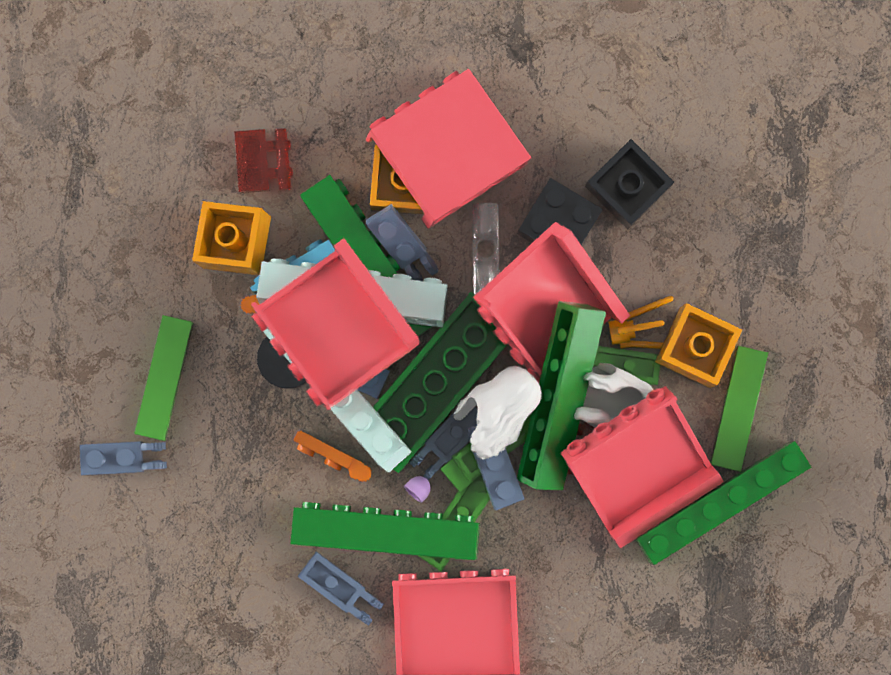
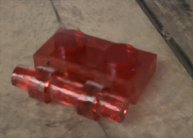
M265 129L234 131L239 193L270 191L269 179H278L279 190H290V178L293 177V168L289 167L288 151L291 150V141L287 140V129H275V140L266 141ZM267 152H276V168H268Z

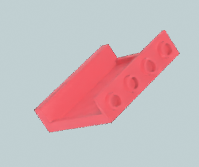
M470 69L461 74L458 71L451 73L443 80L444 84L437 89L434 86L427 88L418 96L419 100L413 104L409 101L403 103L394 110L395 115L389 119H386L384 116L377 119L369 126L371 130L366 137L368 143L374 140L425 214L421 220L428 229L522 169L531 159L527 150Z
M557 222L551 225L473 297L480 306L477 311L487 323L495 325L494 334L503 344L510 345L512 348L509 351L510 355L518 364H524L527 371L536 378L538 383L559 301L587 304L606 311L603 325L611 318L622 324L630 316L574 234Z
M345 239L334 245L335 251L263 303L257 305L256 302L251 304L256 312L252 316L253 320L262 332L266 329L270 331L274 337L270 340L272 346L280 356L286 353L292 361L288 367L298 381L303 378L311 387L306 392L317 407L323 404L327 411L420 344L417 335Z
M666 386L651 391L645 399L635 405L624 408L620 415L609 422L599 424L592 433L582 439L571 442L567 449L560 452L608 533L620 549L724 483L719 472L711 465L677 405L676 396Z
M509 569L491 570V575L478 576V570L460 571V577H448L447 572H430L429 578L417 579V573L398 574V580H392L397 675H520L516 575H509Z

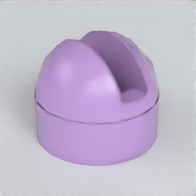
M416 476L411 478L404 485V488L415 500L422 503L429 495L430 483L426 478Z

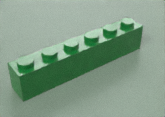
M328 175L300 194L301 199L333 246L342 239H345L367 270L380 272L381 276L393 278V274H397L396 271L401 269L390 254L384 255L379 247L382 245L371 230H367L362 222L366 217L357 203L353 206L350 205L345 197L349 194V191L340 178L334 181L331 175ZM408 323L418 338L433 329V326Z
M558 302L539 381L541 399L531 415L517 474L518 481L534 489H564L569 466L560 452L567 449V446L576 439L580 419H574V414L578 407L584 406L589 381L584 379V376L592 372L606 311L587 304Z
M796 441L788 442L635 540L649 563L655 565L812 467Z
M302 502V508L294 507L290 541L292 545L477 560L480 523L473 522L474 516L455 515V521L442 520L443 514L425 512L424 518L412 517V511L394 510L393 515H381V508L363 507V513L351 512V506L334 504L332 510L320 509L321 503Z

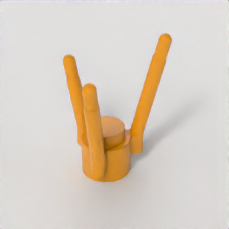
M668 296L628 312L630 316L622 324L616 320L608 321L612 345L620 344V349L628 347L661 349L663 342L635 341L630 339L636 338L635 331L663 326L665 324L663 320L634 325L633 320L629 319L672 302L674 300L673 296Z

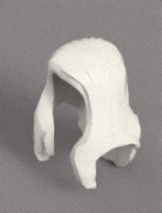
M599 363L598 366L593 367L592 372L584 376V379L589 381L584 406L577 408L574 419H581L593 427L609 422L620 415L624 408L635 405L645 399L647 394L653 391V388L647 382L609 363Z
M518 366L507 367L493 380L477 385L465 399L459 402L456 412L453 414L454 419L461 421L476 405L478 407L477 427L470 439L472 444L471 451L476 452L481 459H488L492 456H498V453L505 450L506 446L516 442L525 419L540 403L541 387L532 374Z

